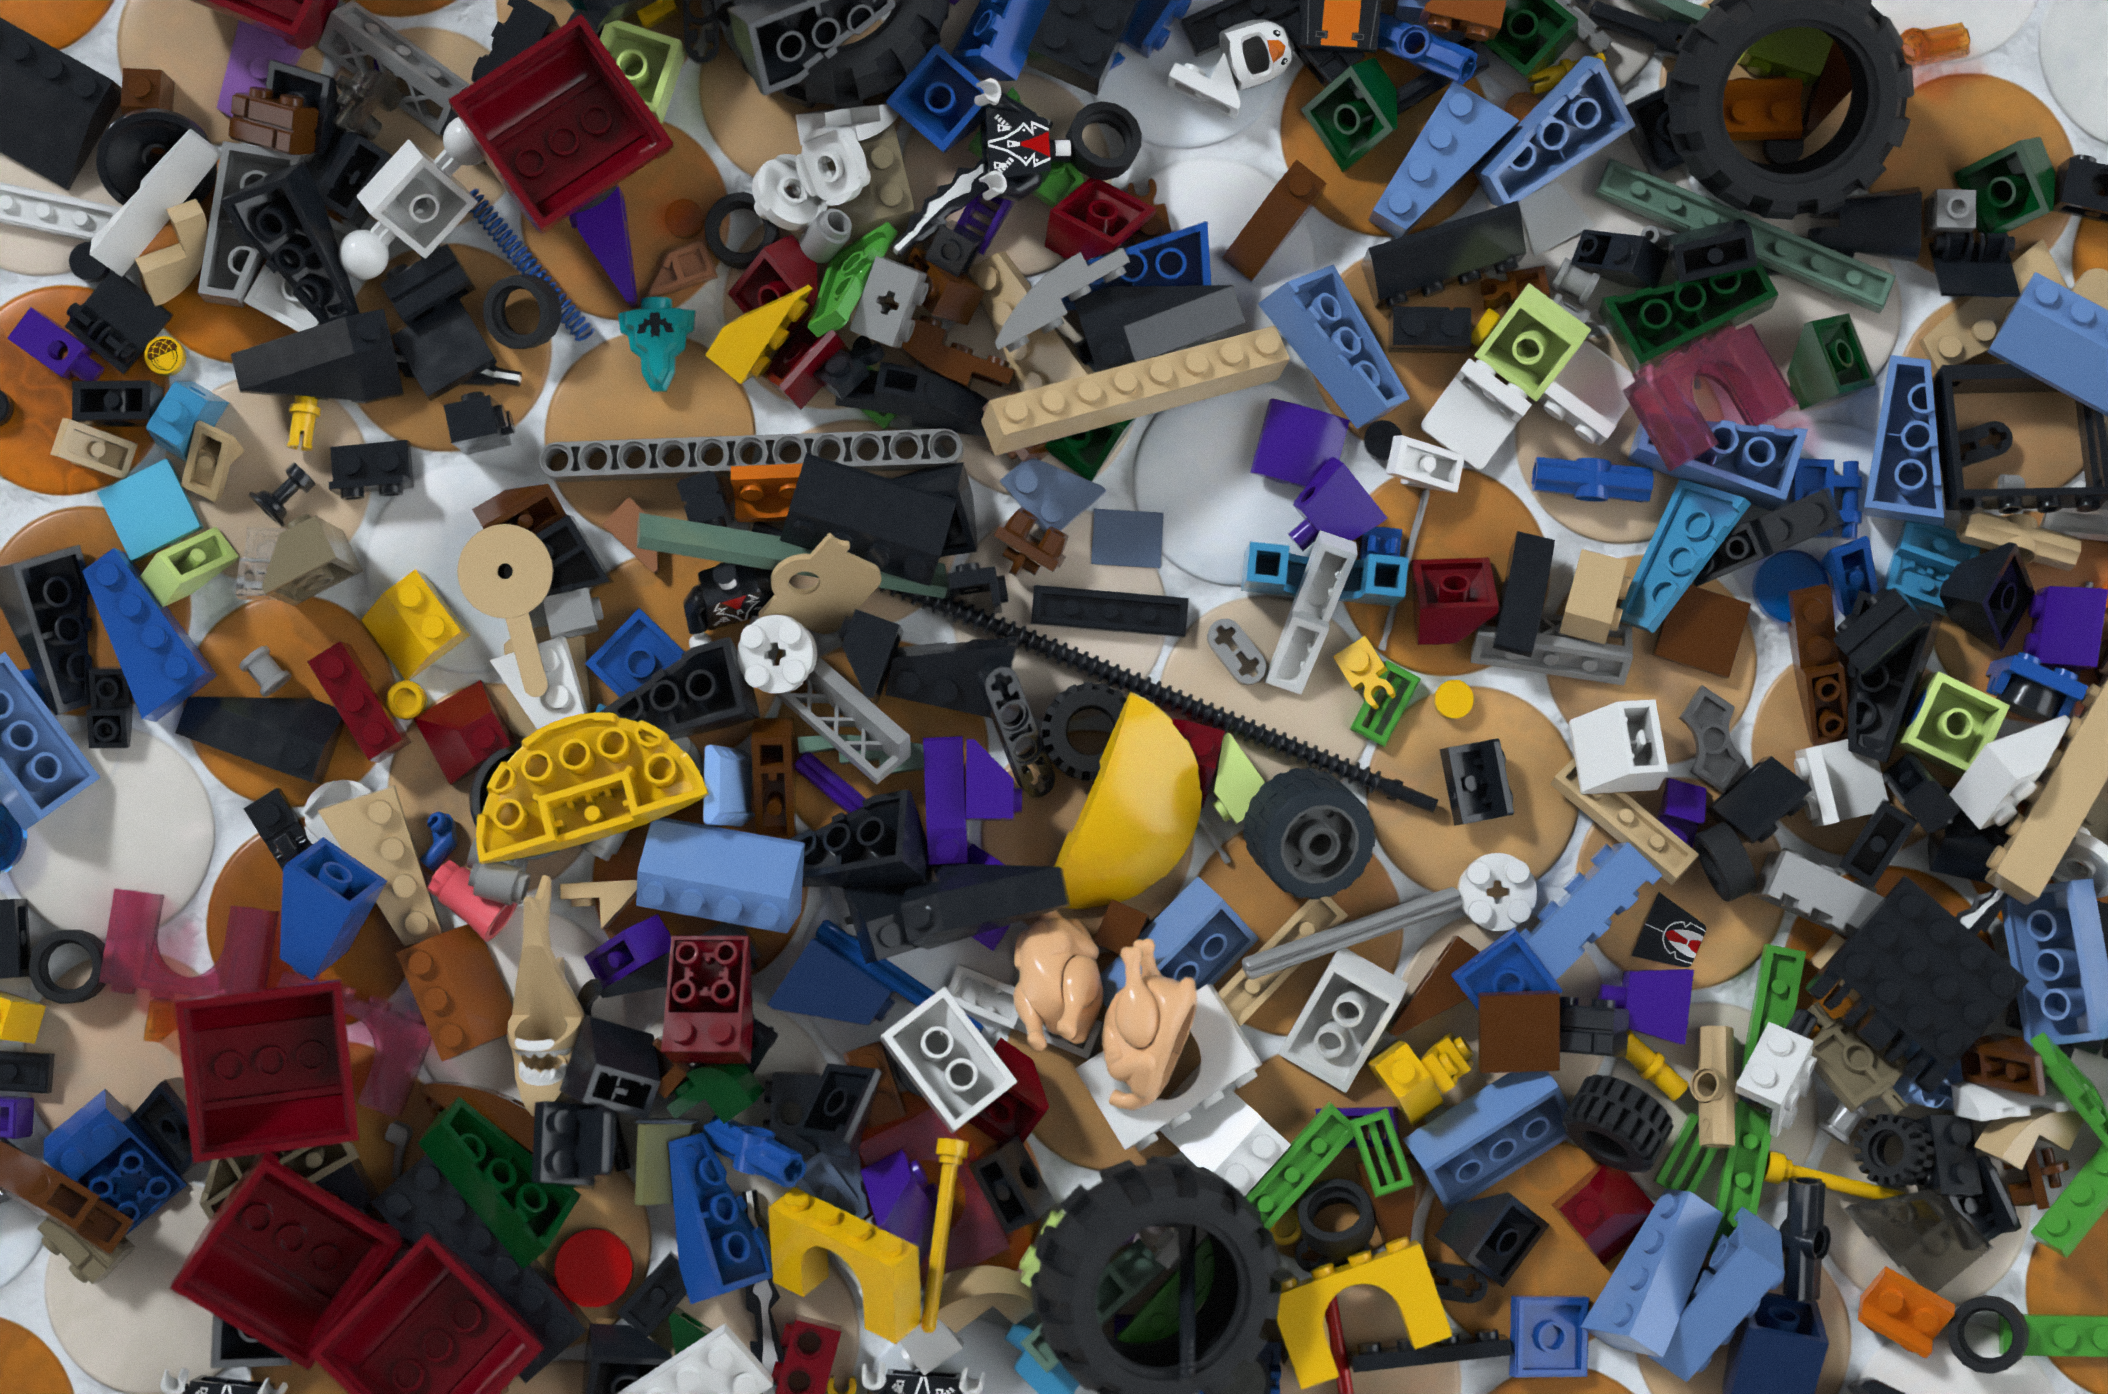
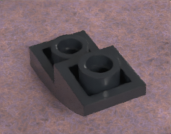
M121 666L92 667L88 669L91 708L86 710L89 749L129 748L132 732L133 695Z

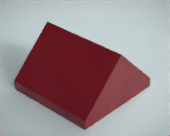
M811 317L804 322L771 359V365L762 375L766 381L800 410L822 387L817 383L813 373L840 349L847 353L850 352V349L833 330L817 337L808 328Z

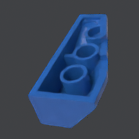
M704 1133L668 1142L678 1261L690 1305L773 1278L771 1250L767 1237L760 1226L757 1228L753 1226L744 1211L747 1204L742 1196L736 1197L726 1181L727 1171Z

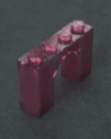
M1752 323L1736 330L1734 325H1731L1714 335L1715 341L1711 343L1706 337L1687 348L1688 354L1684 356L1679 350L1659 362L1661 367L1657 369L1653 363L1634 373L1632 376L1635 382L1622 390L1669 472L1698 458L1719 444L1696 405L1692 388L1694 376L1709 378L1720 385L1731 398L1746 425L1758 426L1759 424H1766L1798 404L1797 399Z
M114 889L99 978L101 983L112 984L111 991L135 994L136 988L149 989V997L173 1000L174 993L189 995L190 998L267 988L279 911L231 905L225 943L220 958L207 972L196 977H187L172 970L164 962L158 948V930L164 894L130 889Z
M285 971L277 987L320 982L318 981L320 975L311 980L297 972ZM342 983L345 1013L356 1017L364 1023L370 1031L375 1045L374 1062L358 1104L391 1117L401 1116L432 1042V1037L421 1013L407 1009L405 1015L391 1009L392 1002L371 995L369 1000L355 995L356 988Z
M929 1108L862 1140L858 1149L867 1167L900 1149L904 1150L911 1161L917 1159L918 1161L933 1160L939 1162V1155H936L938 1138L962 1139L958 1130L951 1134L934 1110ZM969 1142L967 1158H963L962 1166H958L957 1176L961 1180L965 1191V1209L958 1222L949 1230L944 1275L971 1267L1009 1249L1011 1243L1008 1238L1014 1236L1013 1232L1005 1233L968 1167L977 1157L971 1142ZM931 1247L919 1267L920 1282L923 1287L927 1281Z

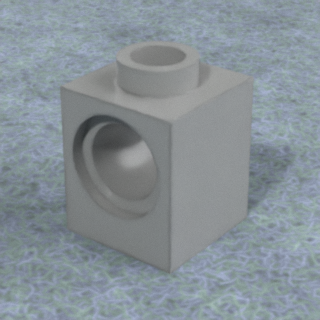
M1937 189L1924 200V238H1934L1935 235H1942L1943 232L1966 234V232H1971L1976 228V190Z
M588 587L546 596L543 600L552 639L560 636L568 639L599 632L597 621L604 619L599 596L591 597Z

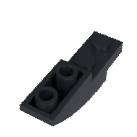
M881 361L879 371L868 370L870 375L843 400L836 396L835 405L912 416V426L950 429L956 433L987 437L981 420L985 413L982 408L990 400L959 383L923 370Z
M1829 487L1733 528L1693 580L1694 585L1698 587L1844 524Z

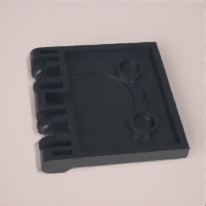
M1904 875L1806 986V990L1817 1000H1821L1836 985L1838 979L1841 978L1842 980L1826 997L1823 1003L1831 1011L1842 1003L1851 988L1857 991L1861 996L1845 1012L1842 1021L1851 1027L1866 1013L1870 1004H1872L1874 1008L1858 1025L1855 1032L1874 1049L1879 1051L1887 1045L1900 1028L1902 1032L1886 1049L1884 1057L1890 1062L1895 1061L1901 1057L1911 1041L1914 1040L1921 1048L1906 1063L1903 1073L1909 1079L1918 1074L1914 1083L1929 1094L1946 1078L1953 1065L2024 988L2029 980L1910 878Z

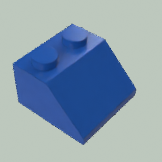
M937 43L886 100V103L943 153L974 132L980 125L986 108H990L988 104L983 106L975 104V97L984 94V91L976 86V83L981 81Z

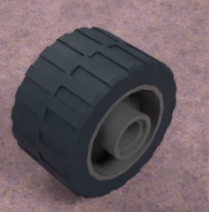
M1308 767L1306 769H1290L1288 772L1275 775L1269 782H1265L1259 788L1258 793L1252 797L1244 817L1245 827L1243 829V836L1247 843L1246 848L1255 863L1284 892H1289L1294 897L1301 899L1303 897L1310 898V900L1326 896L1331 897L1336 895L1337 892L1350 887L1363 874L1364 868L1371 860L1373 855L1372 849L1375 846L1373 819L1370 818L1368 809L1359 798L1331 774Z

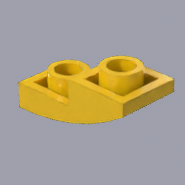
M1449 1031L1424 1054L1420 1062L1429 1072L1441 1093L1444 1094L1456 1086L1458 1078L1472 1069L1474 1062L1471 1057L1474 1056V1052L1462 1036L1456 1038L1452 1031Z

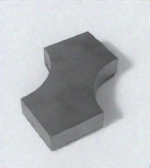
M1701 685L1679 717L1688 726L1695 740L1696 756L1690 772L1719 792L1725 793L1746 762L1734 748L1729 733V723L1735 706Z

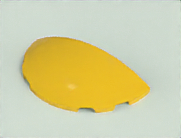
M1132 692L1127 697L1099 761L1101 768L1072 832H1068L1053 866L1063 869L1070 906L1065 908L1090 909L1091 907L1109 905L1111 899L1123 902L1143 893L1145 889L1165 877L1178 863L1187 850L1198 825L1202 791L1198 774L1199 767L1188 740L1183 738L1179 730L1173 725L1171 718L1164 711L1147 699Z
M595 712L565 717L536 730L523 739L521 742L522 747L507 762H501L493 773L487 785L488 796L484 804L483 813L478 814L476 846L479 863L487 864L530 857L606 838L672 814L709 796L699 769L688 753L684 752L665 732L643 720L637 722L620 718L614 713Z

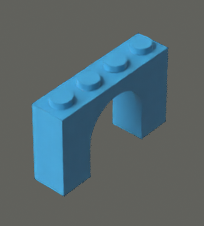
M1250 541L1244 553L1241 591L1295 596L1310 557L1289 553L1290 545ZM1368 554L1365 559L1355 560L1338 601L1395 607L1405 597L1409 558Z

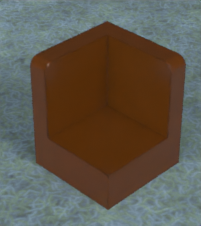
M1111 899L1094 942L1100 947L1107 948L1121 955L1122 948L1133 947L1134 941L1138 940L1141 930L1144 931L1150 917L1148 914Z
M660 1036L652 1044L656 1047L661 1081L657 1092L666 1099L674 1093L673 1090L679 1084L686 1080L688 1077L686 1073L694 1065L692 1063H673L661 1052L662 1036Z

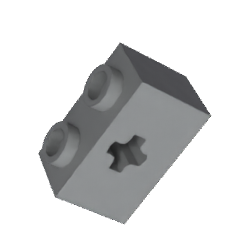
M876 256L849 330L891 347H901L903 342L907 343L915 327V321L911 319L916 305H922L928 292L929 284L925 283L928 274L891 259ZM887 297H894V301L899 303L897 310L890 309V306L885 304Z

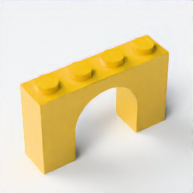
M793 1187L768 1207L774 1283L802 1297L806 1296L829 1277L827 1251L829 1249L846 1261L860 1282L863 1292L865 1329L897 1344L921 1323L918 1246L883 1229H879L796 1187Z
M1402 1237L1386 1243L1387 1250L1372 1255L1370 1250L1351 1255L1348 1257L1349 1264L1334 1269L1333 1263L1311 1270L1312 1277L1297 1282L1295 1277H1289L1278 1281L1282 1285L1276 1322L1301 1390L1339 1377L1325 1337L1323 1322L1325 1311L1330 1301L1337 1293L1349 1286L1371 1284L1391 1294L1397 1304L1410 1344L1414 1349L1453 1336L1422 1247L1418 1241L1409 1242L1408 1237Z

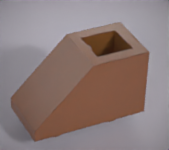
M1430 0L1425 4L1420 14L1419 22L1428 24L1427 27L1436 32L1446 33L1450 32V30L1465 33V36L1471 40L1487 41L1488 38L1494 40L1501 28L1507 0Z

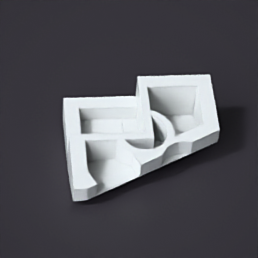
M887 103L797 114L799 141L801 142L808 132L828 125H834L839 128L849 127L855 132L857 141L865 140L885 130L899 117V114Z
M1967 1081L1951 1084L1954 1115L1977 1121L2029 1116L2031 1109L2039 1107L2052 1109L2056 1112L2068 1110L2067 1099L2046 1082V1095L2040 1097Z

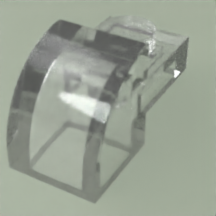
M247 527L244 558H239L235 592L238 599L280 601L264 594L261 586L279 533L287 530L286 528Z

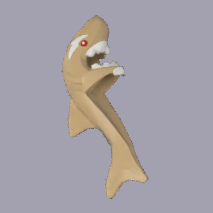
M547 875L541 877L535 898L532 896L524 898L523 944L516 979L512 1015L507 1027V1039L513 1054L515 1080L520 1097L527 1111L534 1117L535 1102L565 1103L570 1097L560 1091V1087L585 1019L582 1006L565 978L564 958H555L551 949L549 934L551 879Z

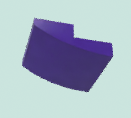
M1273 398L1269 399L1250 473L1282 484H1293L1305 488L1330 458L1335 457L1340 460L1350 420L1302 405Z

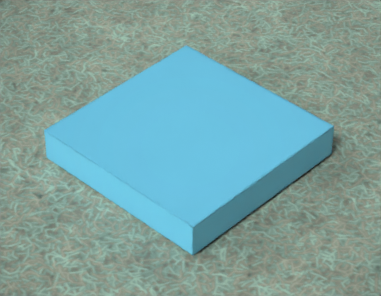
M168 458L97 492L130 561L134 563L204 528L185 488L181 486L182 482L171 460Z

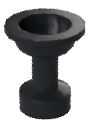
M294 462L285 470L288 479L272 494L266 490L258 493L250 492L248 494L280 527L285 525L283 520L287 511L284 504L299 489L308 493L316 485L309 475Z

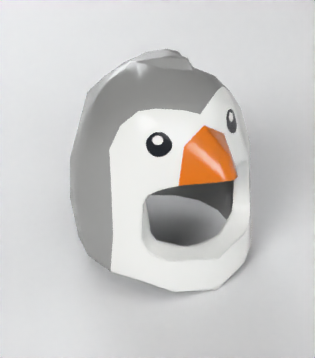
M1266 19L1242 22L1219 33L1221 55L1223 53L1226 55L1237 91L1254 88L1270 82L1281 75L1292 60V52L1295 47L1294 43L1289 39L1285 28Z

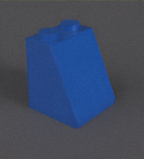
M324 837L286 863L283 869L280 959L289 964L298 974L304 975L311 980L315 979L349 951L385 887L387 880Z

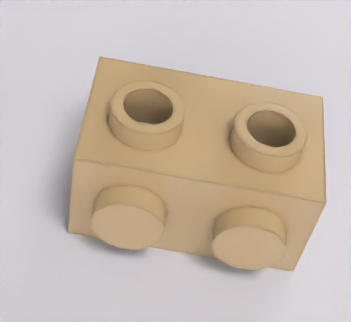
M1584 549L1581 550L1559 633L1605 644L1609 630L1617 632L1623 609L1616 607L1617 599H1626L1631 577L1624 576L1627 560Z

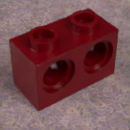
M796 1314L793 1324L786 1322L780 1346L787 1348L783 1363L775 1361L772 1371L773 1386H776L775 1394H825L842 1332L841 1325ZM811 1331L818 1334L821 1339L820 1345L814 1350L803 1349L798 1342L799 1337L803 1333ZM801 1370L810 1376L811 1381L805 1388L796 1389L789 1384V1375L794 1371Z

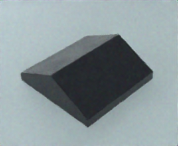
M270 60L266 88L274 90L273 97L280 99L281 94L295 95L304 98L303 105L317 108L319 114L317 129L314 130L316 140L313 153L324 154L342 117L335 78L281 61Z
M1666 86L1626 104L1636 125L1629 130L1630 140L1648 173L1652 176H1657L1684 163L1682 157L1675 151L1667 125L1670 123L1668 104L1664 102Z

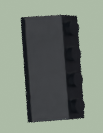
M1518 201L1368 248L1361 266L1374 306L1386 305L1387 309H1392L1393 306H1402L1408 303V297L1422 293L1423 298L1431 297L1444 292L1445 285L1459 281L1460 286H1465L1481 280L1482 273L1495 270L1498 275L1518 268L1517 262H1520L1526 254Z
M806 453L780 541L813 551L827 534L831 533L839 540L850 542L848 553L875 564L881 572L930 586L941 556L957 499Z

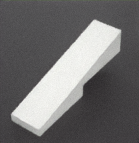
M189 129L141 180L139 190L91 240L90 255L122 277L135 262V258L140 256L170 219L166 209L182 204L219 160L221 151L192 129Z
M1321 530L1319 531L1268 668L1265 683L1302 694L1330 629V618L1358 555L1356 542Z
M957 965L948 987V992L961 1008L1028 1034L1027 1028L1014 1006L1013 993L1015 986L963 965ZM1096 1020L1088 1040L1076 1045L1060 1035L1049 1032L1045 1025H1043V1033L1047 1043L1089 1060L1098 1053L1102 1042L1101 1036L1104 1022Z

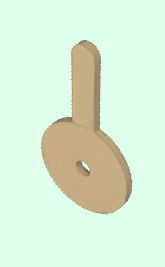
M511 524L493 525L476 533L464 546L458 561L459 585L466 599L477 610L492 617L506 619L524 690L529 696L540 697L546 693L548 681L529 612L542 603L550 590L553 580L552 559L545 544L531 531ZM502 564H509L513 569V574L508 579H503L498 574V569Z

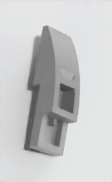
M1123 247L1090 265H1087L1081 252H1079L1046 274L1026 293L1005 321L995 341L997 349L999 350L1006 346L1008 352H1012L1030 342L1027 335L1041 328L1043 334L1064 324L1061 316L1068 312L1061 298L1068 295L1072 302L1091 292L1092 290L1088 284L1103 277L1105 283H1108L1125 274L1126 270L1123 265L1129 263L1130 260Z

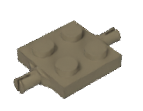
M1816 1002L1807 1009V1011L1817 1017V1025L1821 1029L1818 1035L1812 1039L1814 1041L1812 1056L1817 1058L1814 1070L1846 1108L1852 1113L1866 1102L1881 1098L1895 1116L1905 1110L1908 1104L1893 1089L1896 1081L1905 1076L1903 1068L1909 1060L1902 1054L1895 1061H1888L1884 1057V1052L1892 1044L1891 1040L1885 1047L1877 1051L1855 1032L1858 1025L1868 1015L1867 1012L1850 1027L1842 1021L1843 1017L1832 1019L1819 1002Z

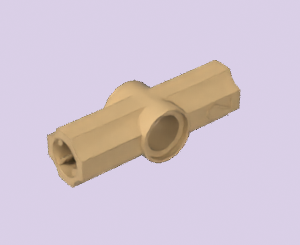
M1986 512L1971 515L1962 514L1956 530V538L1960 542L1988 550L2008 542L2016 543L2024 564L2036 562L2070 571L2076 566L2078 556L2081 553V541L2077 537L2038 527L2037 520L2025 514H2012L2005 518Z
M1710 1025L1701 1026L1698 1029V1070L1694 1072L1691 1078L1690 1089L1694 1098L1699 1101L1700 1147L1733 1148L1735 1146V1104L1740 1099L1739 1094L1735 1092L1739 1076L1734 1073L1733 1027Z

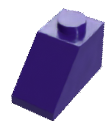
M656 914L623 930L585 955L584 958L594 977L598 978L604 989L669 953L671 935L659 914Z

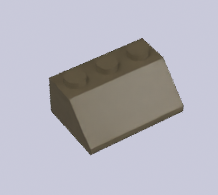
M309 514L290 521L288 523L289 529L279 533L261 588L264 594L296 606L357 575L363 569L342 529L316 515L311 517Z

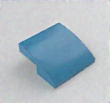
M1905 521L1898 537L1882 589L1886 588L1890 591L1893 587L1898 588L1915 606L1948 617L1939 596L1941 586L1950 577L1956 565L1978 556L1981 547L1960 542L1956 538V531L1937 525Z

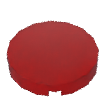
M591 1227L576 1232L562 1244L555 1259L554 1274L560 1290L569 1300L582 1307L598 1308L613 1303L626 1291L633 1278L634 1259L630 1247L618 1235L605 1228Z

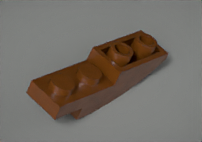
M885 302V304L890 306V309L897 310L899 307L898 305ZM921 315L919 320L911 318L915 321L913 333L907 343L903 342L901 347H897V349L926 372L942 376L969 389L973 378L1010 391L1015 373L1013 369L1008 368L1010 365L1008 361L992 355H988L987 360L972 355L973 349L952 342L951 346L948 347L945 345L948 338L947 330L941 328L942 322L925 315Z
M1827 584L1788 591L1791 622H1787L1791 655L1810 741L1813 745L1846 739L1848 738V702L1844 666L1839 662L1837 644L1833 640L1836 637L1831 588Z
M430 1082L424 1084L420 1090L429 1096L426 1102L440 1113L459 1096L517 1144H522L533 1152L534 1116L527 1111L522 1101L493 1089L457 1082Z
M0 1141V1191L42 1217L44 1215L110 1257L134 1224V1220L100 1200L99 1195L30 1155Z

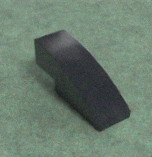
M1517 531L1509 551L1506 578L1501 589L1493 649L1527 657L1532 656L1549 580L1555 540Z

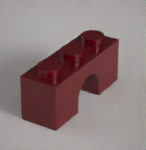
M339 641L307 661L368 761L380 763L411 743L398 719L391 714L390 710L382 703L368 680L371 676L350 644Z

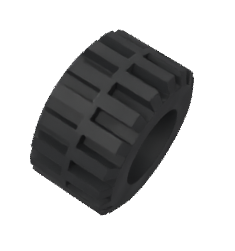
M1084 682L1081 685L1076 686L1075 684L1068 687L1066 691L1060 692L1054 698V701L1045 712L1042 724V738L1047 755L1058 770L1060 769L1065 775L1080 779L1081 781H1095L1101 768L1099 761L1103 752L1097 755H1085L1078 752L1068 739V726L1071 719L1080 711L1095 709L1105 713L1110 718L1113 727H1115L1127 700L1122 692L1118 689L1114 690L1104 683Z
M1606 1075L1586 1077L1562 1119V1126L1566 1130V1134L1585 1153L1610 1167L1631 1173H1645L1651 1170L1674 1126L1667 1110L1655 1098L1629 1082Z

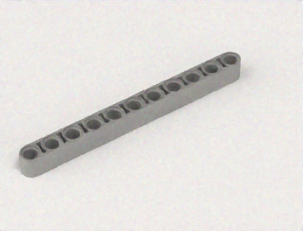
M917 429L549 443L542 449L539 455V464L542 470L555 481L584 482L688 478L706 471L714 472L717 477L731 476V466L750 465L743 462V453L746 449L753 446L762 449L763 453L760 461L752 465L803 463L806 453L820 457L822 447L827 444H835L840 448V455L834 462L867 472L921 470L928 467L960 463L964 450L961 438L953 430ZM943 440L954 442L957 446L955 453L948 458L938 456L935 453V447L939 442ZM906 441L913 442L918 447L916 455L910 459H902L896 454L898 446ZM869 442L876 444L879 447V452L873 460L866 461L859 458L858 450L863 444ZM790 445L801 448V456L796 462L785 463L782 461L781 454L784 448ZM712 448H720L724 453L721 463L715 466L706 465L704 462L706 452ZM675 449L684 451L685 458L681 465L678 467L666 465V456L670 451ZM638 450L645 452L646 460L640 468L633 469L628 467L627 460L632 452ZM597 452L606 453L607 463L599 470L590 469L589 459ZM560 453L567 454V466L561 471H552L550 466L552 458Z

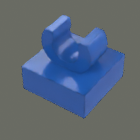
M1376 526L1361 535L1359 560L1365 559L1368 554L1400 557L1402 529Z

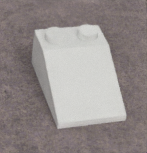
M2066 715L1984 746L1949 794L1979 830L1994 824L2002 826L2008 823L2017 814L2015 807L2018 803L2036 789L2034 782L2045 769L2071 721Z
M1347 948L1336 951L1278 1054L1346 1093L1400 1004L1408 983Z
M1201 1063L1168 1099L1179 1097L1192 1087L1199 1075ZM1227 1087L1222 1090L1225 1098L1205 1110L1202 1104L1188 1112L1192 1119L1173 1131L1169 1125L1160 1131L1198 1167L1205 1166L1227 1180L1245 1196L1291 1144L1235 1092Z

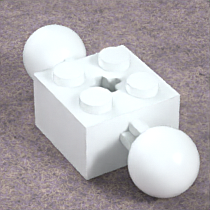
M459 117L453 119L447 125L443 135L445 149L435 160L408 139L356 196L369 214L378 222L371 230L353 231L342 240L338 250V257L342 268L350 276L367 280L380 275L386 268L389 260L387 246L396 236L426 259L477 204V201L466 187L452 176L461 165H477L485 160Z

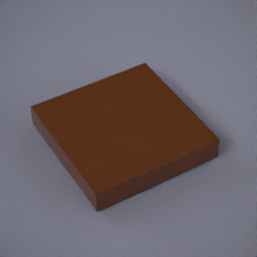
M1690 585L1663 620L1652 656L1723 678H1729L1751 603Z
M1558 990L1478 993L1480 1073L1560 1071V993Z

